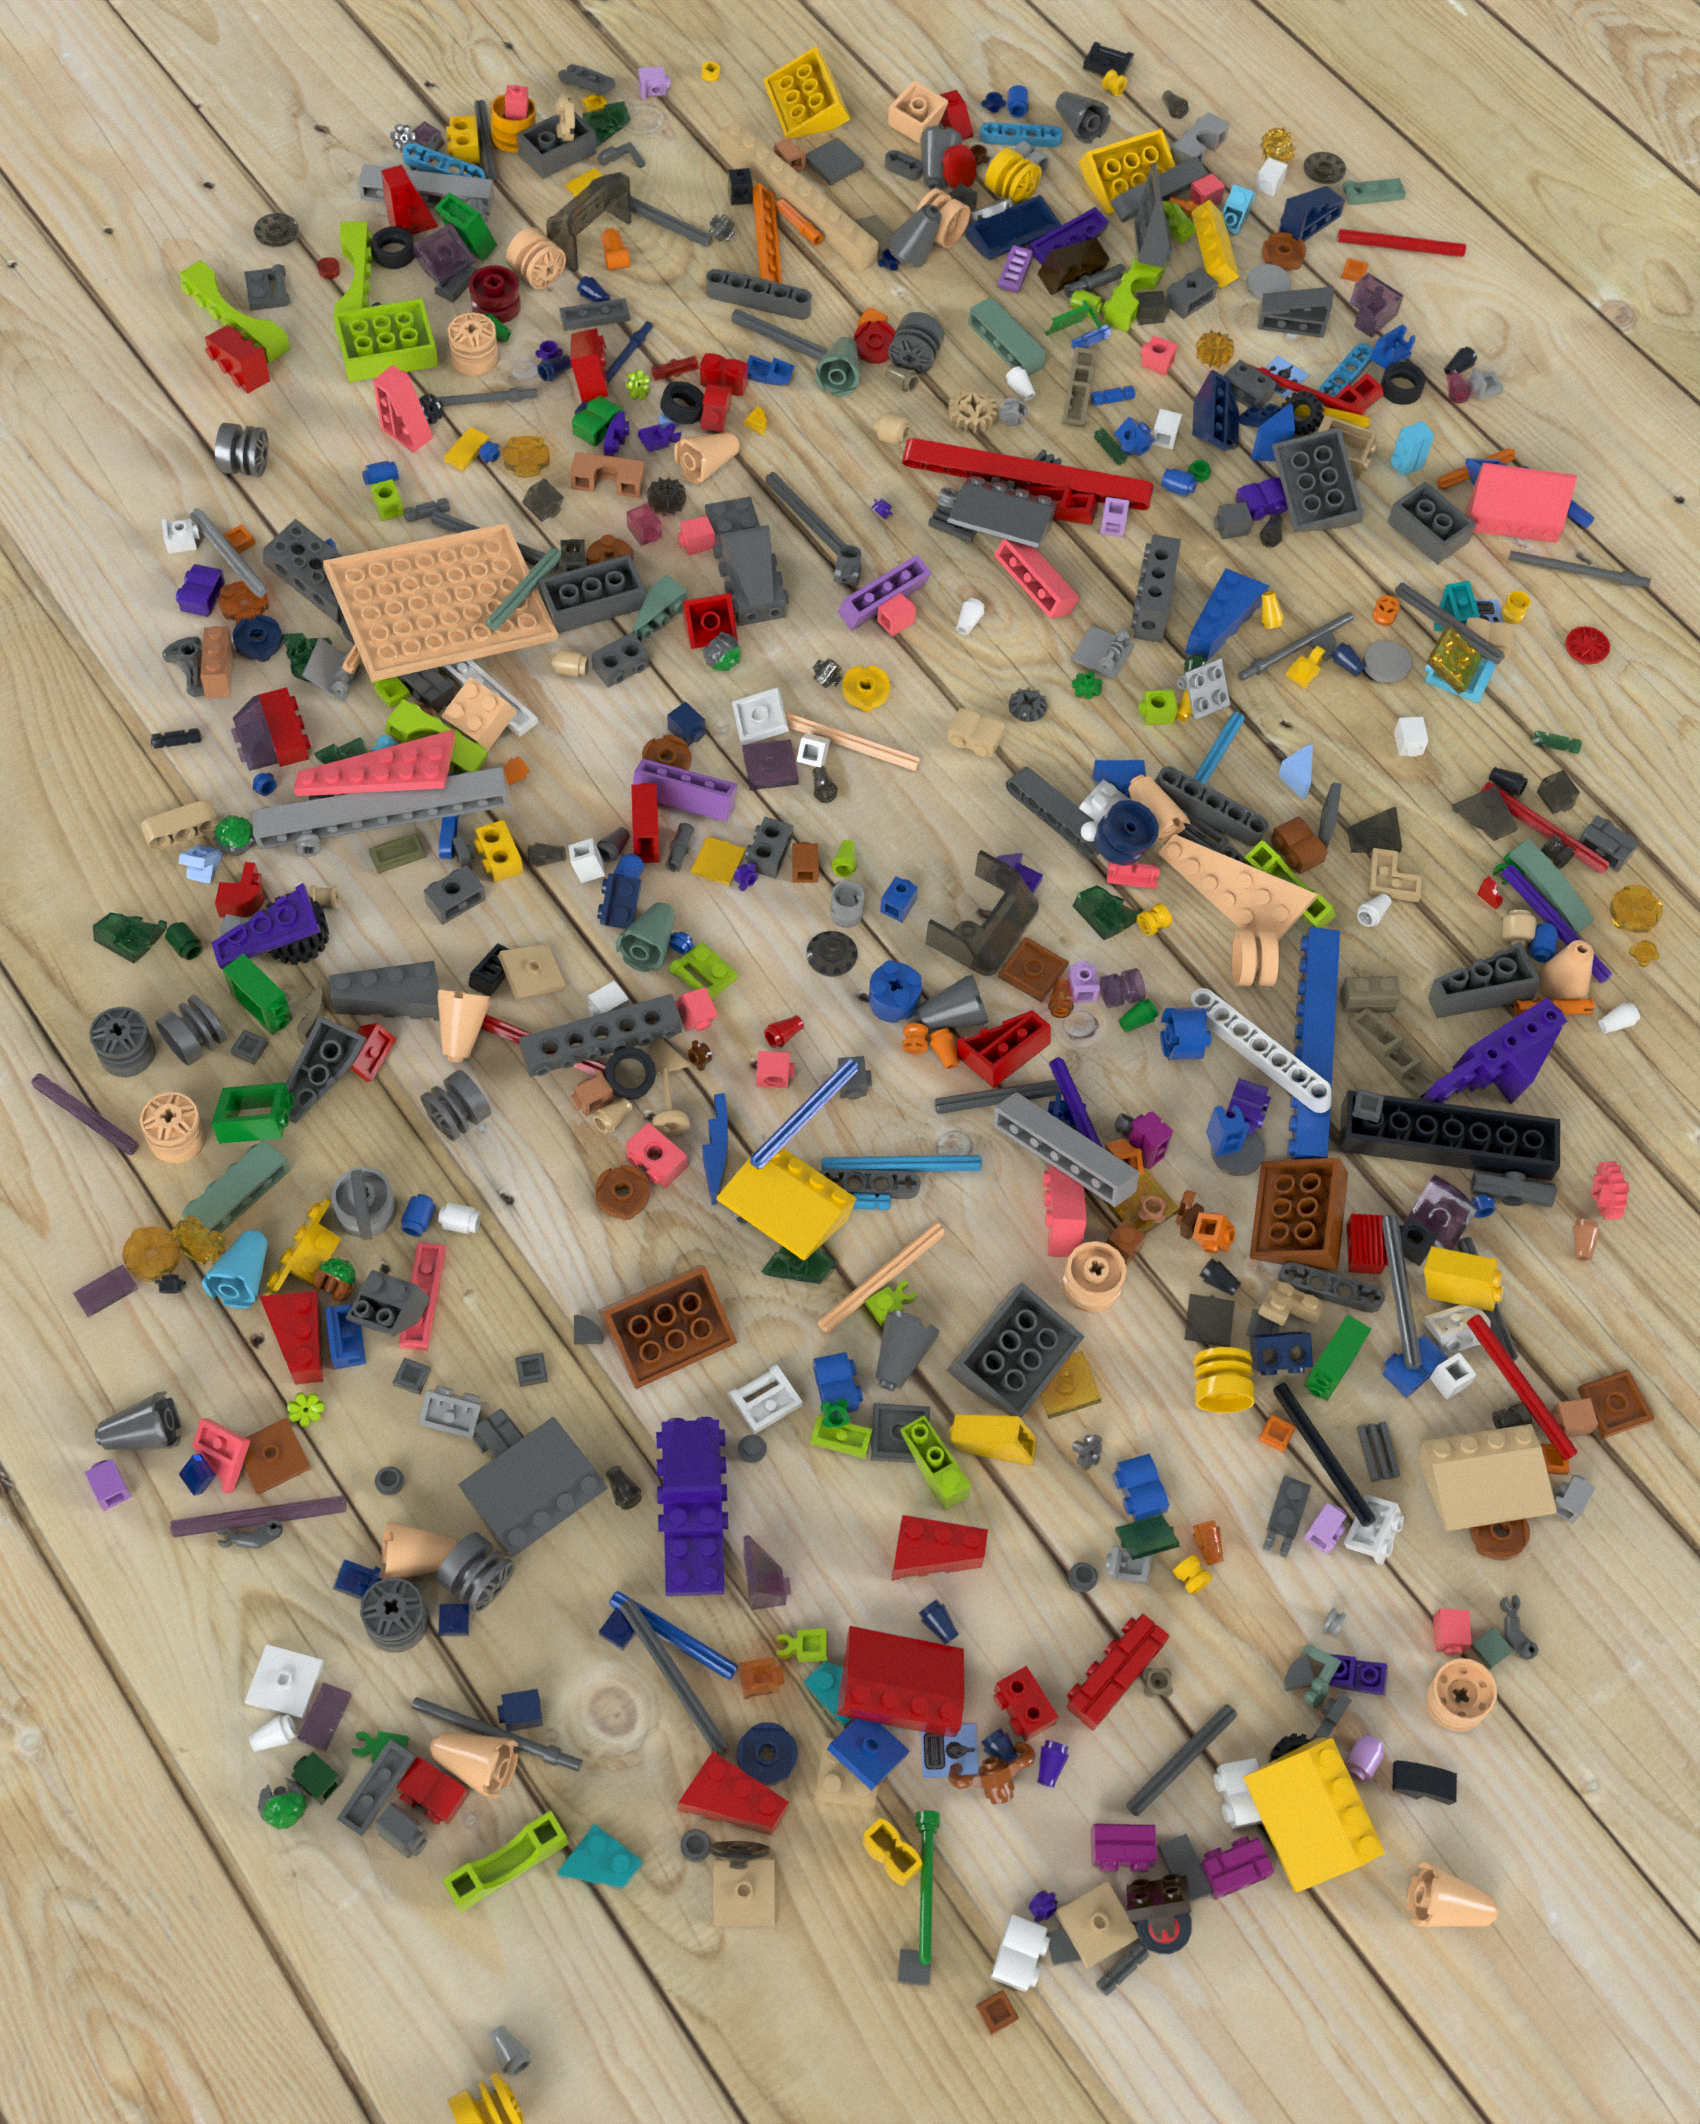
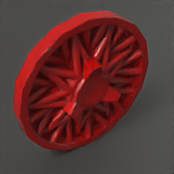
M1587 626L1577 627L1571 630L1566 637L1565 647L1567 652L1580 663L1598 664L1604 661L1610 652L1608 638L1596 628Z

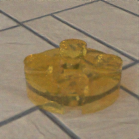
M540 436L511 437L507 440V445L503 450L504 465L507 470L509 468L514 471V475L518 477H535L540 474V470L549 466V448ZM523 455H530L529 459H524Z
M1625 886L1623 890L1615 893L1610 903L1613 924L1619 929H1625L1630 932L1649 933L1662 917V903L1659 898L1656 900L1651 895L1652 891L1644 886ZM1633 905H1636L1638 910H1642V912H1635L1631 908Z
M188 1216L185 1220L179 1221L171 1231L172 1240L174 1241L177 1238L181 1243L178 1249L198 1263L205 1264L208 1260L213 1261L212 1265H214L225 1253L223 1245L226 1241L225 1237L220 1232L211 1231L202 1225L200 1220L194 1216Z
M160 1227L135 1229L132 1231L131 1237L125 1242L122 1251L123 1262L127 1270L136 1279L145 1282L162 1279L161 1276L166 1275L168 1272L171 1274L178 1266L181 1255L175 1236L168 1230ZM150 1249H155L158 1252V1255H153L151 1259H147L145 1254Z

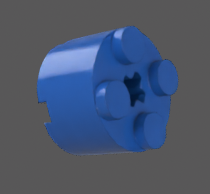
M888 960L878 967L871 976L868 995L869 1004L874 1015L890 1023H896L898 1020L905 1018L907 1020L913 1017L914 1013L918 1010L917 1006L920 1005L921 975L909 965Z
M1177 1007L1166 1008L1163 1011L1161 1023H1165V1031H1160V1041L1163 1055L1169 1057L1168 1060L1203 1059L1205 1047L1211 1045V1032L1206 1030L1207 1011L1205 1008Z

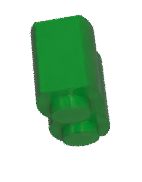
M602 396L590 400L586 409L575 414L573 417V434L593 446L599 445L605 439L612 420L620 411H623L622 407Z

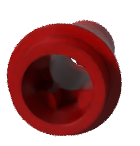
M798 1015L771 1023L764 1030L765 1039L773 1048L783 1047L794 1035L804 1028V1023Z

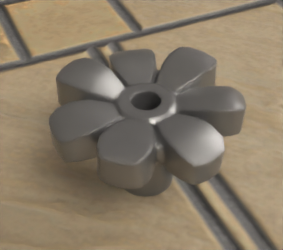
M398 124L394 127L396 132L390 133V138L393 139V147L400 149V152L403 153V147L413 143L412 140H415L417 137L414 132L409 133L411 130L410 126Z
M1087 1434L1083 1438V1443L1080 1441L1074 1442L1072 1450L1080 1454L1077 1464L1081 1468L1088 1470L1092 1464L1097 1465L1101 1458L1097 1454L1102 1452L1101 1436Z

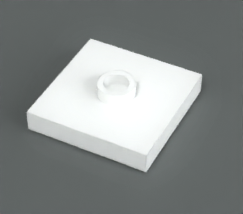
M778 687L732 701L742 746L789 731L781 692Z
M266 1644L245 1703L279 1714H289L290 1717L304 1720L324 1661Z

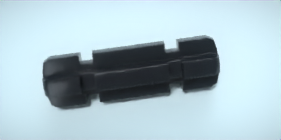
M198 728L188 729L189 732L178 730L164 732L165 735H161V733L152 734L150 739L152 747L158 749L163 748V745L172 747L186 745L187 742H191V744L200 743L201 733Z

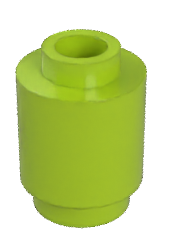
M1076 290L1073 293L1070 301L1071 308L1077 309L1084 306L1082 301L1086 300L1095 315H1101L1104 306L1102 297L1085 290ZM1088 312L1086 316L1092 318L1090 313Z

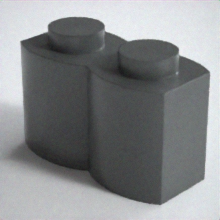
M394 1802L388 1805L375 1822L374 1829L378 1831V1836L406 1858H411L413 1855L417 1857L427 1845L428 1841L425 1840L427 1832L423 1830L424 1826Z

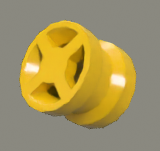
M1112 69L1105 75L1101 87L1105 91L1110 90L1112 95L1118 97L1127 85V78L1123 75H1117V72Z

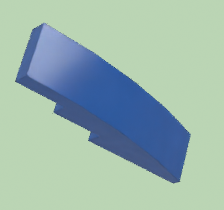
M725 1093L714 1094L716 1119L708 1120V1133L711 1144L702 1145V1158L712 1205L718 1202L716 1199L721 1192L728 1156V1115Z

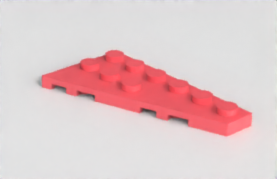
M454 730L298 771L294 792L296 796L443 789L446 786L456 738Z

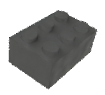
M575 111V128H570V134H574L573 141H563L562 138L557 137V124H560L559 115H554L517 133L518 154L542 179L596 154L595 132Z
M1426 481L1393 504L1387 521L1437 565L1469 543L1476 526L1474 521Z

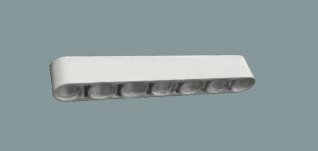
M1204 988L1194 991L1191 996L1192 1007L1206 1009V1027L1312 1111L1323 1113L1330 1109L1332 1094L1330 1084L1212 991ZM1222 1018L1227 1019V1020H1225V1021H1218L1219 1019H1222ZM1241 1033L1246 1034V1035H1244V1036H1237L1238 1034H1241ZM1260 1048L1265 1049L1264 1051H1256ZM1280 1063H1281V1064H1285L1284 1066H1281V1067L1275 1066V1065L1280 1064ZM1304 1079L1303 1082H1296L1295 1080ZM1318 1094L1324 1095V1096L1321 1097V1098H1316V1097H1314L1315 1095H1318Z

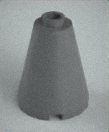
M1063 92L1056 100V110L1079 141L1090 144L1093 143L1092 140L1096 137L1100 138L1104 135L1110 123V115L1108 114V106L1103 102L1071 92Z
M932 126L926 128L921 134L920 146L924 184L930 190L935 188L943 189L947 183L943 176L945 164H942L945 151L950 146L962 144V136L949 127L946 130L939 129L940 126Z
M922 206L890 235L888 239L890 246L888 248L892 255L902 264L906 265L908 262L914 264L912 267L918 268L926 263L942 218L936 206Z
M973 974L965 976L918 1005V1012L914 1013L917 1023L927 1026L929 1031L984 1025L989 1022Z
M890 1310L887 1311L875 1376L880 1381L878 1384L880 1387L894 1392L895 1388L901 1389L937 1339L939 1330L935 1326L929 1324V1327L926 1328L921 1323L922 1319L898 1310H894L893 1313Z
M166 1391L157 1392L99 1422L98 1428L95 1430L97 1444L102 1445L105 1450L171 1449L177 1447L181 1441V1436L176 1437V1429L181 1428V1423L172 1397L166 1399Z

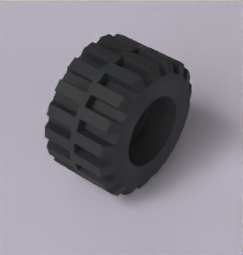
M310 897L321 932L269 951L268 953H271L275 960L280 958L281 963L285 964L291 961L292 965H298V961H303L304 964L309 962L308 959L311 957L313 959L317 958L318 951H324L325 944L329 940V929L323 908H321L317 901L313 902L312 897ZM269 902V903L266 905L267 909H268L269 907H271L272 905H274L275 902H274V903Z

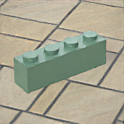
M992 297L970 307L968 324L1012 369L1021 367L1030 376L1044 368L1046 356L1044 348L1038 345L1030 334Z
M265 1140L251 1146L239 1162L231 1164L219 1180L210 1183L200 1197L186 1205L182 1212L186 1224L210 1244L290 1171L287 1159Z

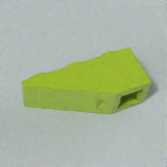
M922 1416L901 1428L900 1432L922 1475L944 1511L968 1498L971 1484L926 1417Z

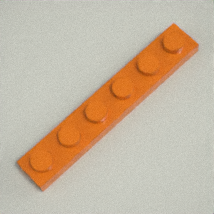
M757 183L753 187V201L760 279L782 284L775 197L772 191Z

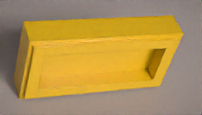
M470 426L444 455V462L464 471L479 455L481 447L487 441H490V436Z

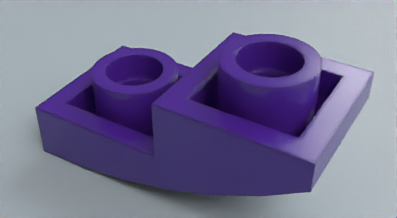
M620 411L608 427L604 439V456L614 457V452L619 453V445H624L625 435L630 433V421H625V411Z
M1329 1654L1341 1661L1328 1684L1329 1686L1385 1696L1388 1673L1387 1663L1358 1661L1355 1656Z

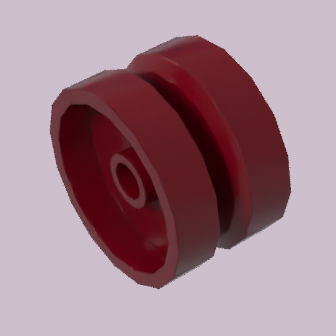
M489 265L478 269L472 274L469 280V290L473 313H491L501 323L509 322L518 315L520 311L519 282L513 271L500 265Z

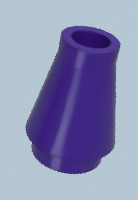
M1050 1740L1045 1741L1044 1747L1041 1746L1037 1783L1051 1788L1055 1787L1056 1781L1070 1756L1067 1754L1068 1746Z

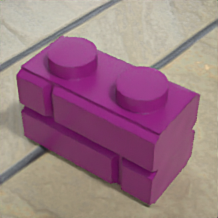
M1154 1111L1147 1113L1145 1116L1141 1114L1136 1117L1131 1123L1133 1130L1127 1136L1132 1147L1135 1146V1148L1141 1149L1143 1167L1146 1170H1150L1165 1158L1173 1134V1130L1165 1122L1161 1123L1162 1119Z
M1093 1824L1091 1828L1092 1866H1100L1101 1872H1117L1118 1867H1130V1871L1134 1873L1149 1872V1867H1154L1157 1863L1155 1825Z
M1244 1836L1232 1842L1233 1848L1222 1852L1219 1847L1204 1854L1205 1860L1201 1862V1866L1213 1891L1212 1897L1214 1900L1267 1879L1274 1873L1268 1856H1266L1264 1847L1258 1837L1249 1840L1248 1836Z

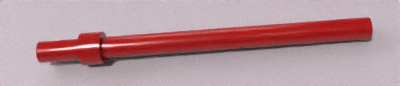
M1252 366L1276 381L1278 386L1297 393L1299 391H1304L1305 393L1308 391L1315 395L1320 402L1346 412L1363 416L1366 413V409L1273 374L1267 368Z

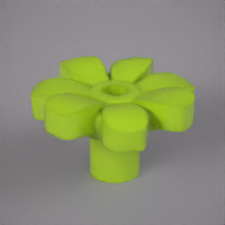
M641 369L636 370L635 373L629 372L627 378L630 381L625 383L626 389L630 390L629 396L631 398L638 397L639 400L645 399L646 393L650 391V386L647 385L650 382L649 376L644 375V371Z
M299 1392L295 1395L296 1402L289 1401L287 1404V1409L290 1412L288 1414L289 1419L292 1422L299 1420L301 1427L309 1426L310 1419L317 1422L321 1418L320 1412H323L325 1409L323 1401H318V1395L315 1393H310L307 1396L303 1392Z

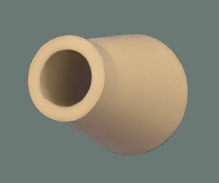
M621 1098L619 1101L597 1110L596 1115L593 1116V1123L604 1134L613 1132L626 1115L632 1111V1105L626 1098Z

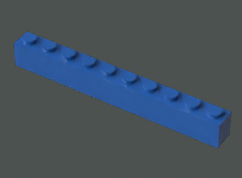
M1309 927L1307 935L1302 936L1300 942V951H1304V958H1300L1298 970L1299 973L1303 974L1302 979H1299L1297 994L1301 995V1002L1298 1001L1296 1017H1300V1022L1295 1027L1294 1039H1298V1046H1295L1293 1055L1326 1080L1332 1090L1340 931ZM1297 1079V1080H1295V1081H1296V1082H1303L1304 1079ZM1291 1094L1290 1108H1294V1116H1290L1288 1129L1293 1131L1292 1139L1288 1141L1287 1154L1291 1155V1160L1328 1158L1330 1109L1323 1113L1314 1112ZM1318 1094V1095H1315L1314 1097H1316V1098H1321V1097H1323L1324 1095Z

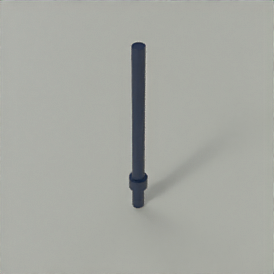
M646 321L639 331L633 333L628 345L606 371L607 385L635 349L640 348L645 342V337L653 328L649 321ZM589 401L582 402L574 411V414L586 409Z

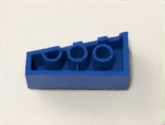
M1225 568L1189 635L1185 653L1191 656H1201L1207 662L1225 644L1226 640L1238 631L1245 620L1248 621L1253 612L1262 606L1261 594L1268 592L1269 585Z

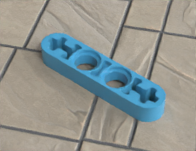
M987 122L981 126L979 137L986 144L1017 146L1020 142L1025 141L1033 147H1057L1062 142L1063 132L1059 127L1050 125ZM1006 133H1014L1015 136H1008ZM1027 134H1035L1036 137H1029Z
M409 143L403 147L402 159L408 166L425 172L463 176L465 171L467 173H465L464 177L473 178L477 176V178L485 179L484 171L478 166L418 144ZM435 159L439 164L432 166L427 161ZM450 167H456L460 170V172L451 173L448 169Z
M1367 344L1356 345L1322 383L1319 391L1334 397L1348 384L1352 385L1371 363L1369 358L1373 352L1372 347ZM1346 366H1354L1357 370H1348ZM1334 379H1342L1345 383H1336Z

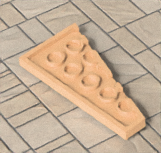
M1176 834L1158 852L1160 856L1242 931H1252L1254 937H1256L1259 931H1275L1277 941H1279L1319 896L1314 892Z

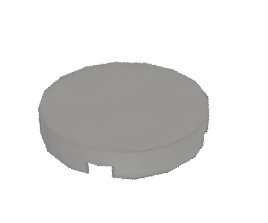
M1011 197L986 204L970 212L971 218L976 221L979 220L978 215H981L982 218L996 215L1005 211L1007 207L1011 208L1013 202Z
M1261 264L1250 270L1246 284L1247 289L1253 292V296L1262 300V296L1265 293L1289 291L1291 280L1287 271L1273 264Z
M1378 641L1370 645L1363 659L1366 665V673L1372 679L1381 683L1387 681L1393 684L1404 680L1409 674L1412 664L1410 653L1400 644L1391 641Z

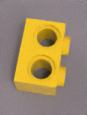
M476 116L449 117L450 126H446L447 140H452L447 142L449 155H453V158L467 163H480Z
M504 820L475 829L477 838L473 840L477 854L482 853L484 857L482 860L484 871L486 874H491L494 882L523 873L521 857Z

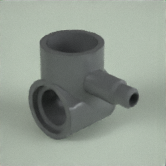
M852 545L841 546L837 554L834 582L858 585L861 571V550Z

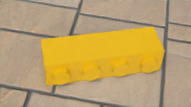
M1208 200L1191 211L1206 273L1218 282V287L1221 289L1239 278L1223 214Z

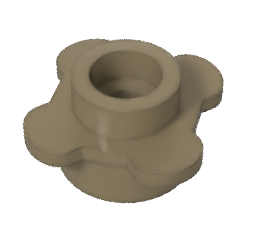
M1168 1668L1145 1669L1142 1673L1146 1684L1144 1694L1149 1698H1153L1155 1695L1170 1697L1173 1693V1688L1170 1686L1171 1671ZM1159 1680L1160 1685H1156L1155 1681Z

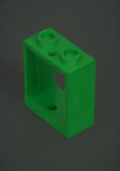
M449 192L435 207L452 239L482 261L498 246L480 213Z
M244 953L223 969L231 996L271 1035L287 1027L292 1020L285 993Z
M285 1082L222 1088L211 1122L218 1143L282 1138L285 1127L289 1125L290 1109L294 1107L293 1094L288 1092ZM271 1107L269 1114L238 1117L239 1111L243 1109Z
M1347 1314L1315 1364L1304 1387L1313 1396L1328 1401L1372 1329Z

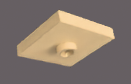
M549 944L500 951L498 957L515 999L564 991L566 985Z
M775 1859L754 1861L713 1860V1926L775 1925Z
M1108 1881L1055 1912L1056 1917L1067 1932L1086 1969L1139 1939L1135 1926L1132 1922L1129 1923L1128 1915Z

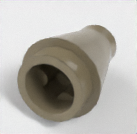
M889 365L885 370V377L890 379L904 392H912L918 385L919 376L914 370Z

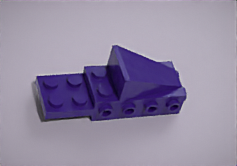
M1549 997L1540 1001L1469 1047L1452 1067L1454 1070L1436 1081L1421 1100L1445 1103L1449 1099L1448 1096L1454 1092L1457 1095L1467 1087L1471 1092L1479 1087L1484 1090L1494 1083L1509 1103H1514L1533 1083L1560 1031L1568 1022L1563 1012L1553 1004Z
M699 1417L691 1421H685L683 1418H671L668 1421L662 1422V1432H656L657 1449H662V1459H657V1476H663V1486L657 1487L658 1504H663L664 1514H658V1532H664L666 1597L725 1594L723 1530L728 1529V1512H722V1502L727 1501V1484H721V1474H726V1456L720 1457V1447L726 1446L725 1429H719V1419L713 1420L711 1417Z

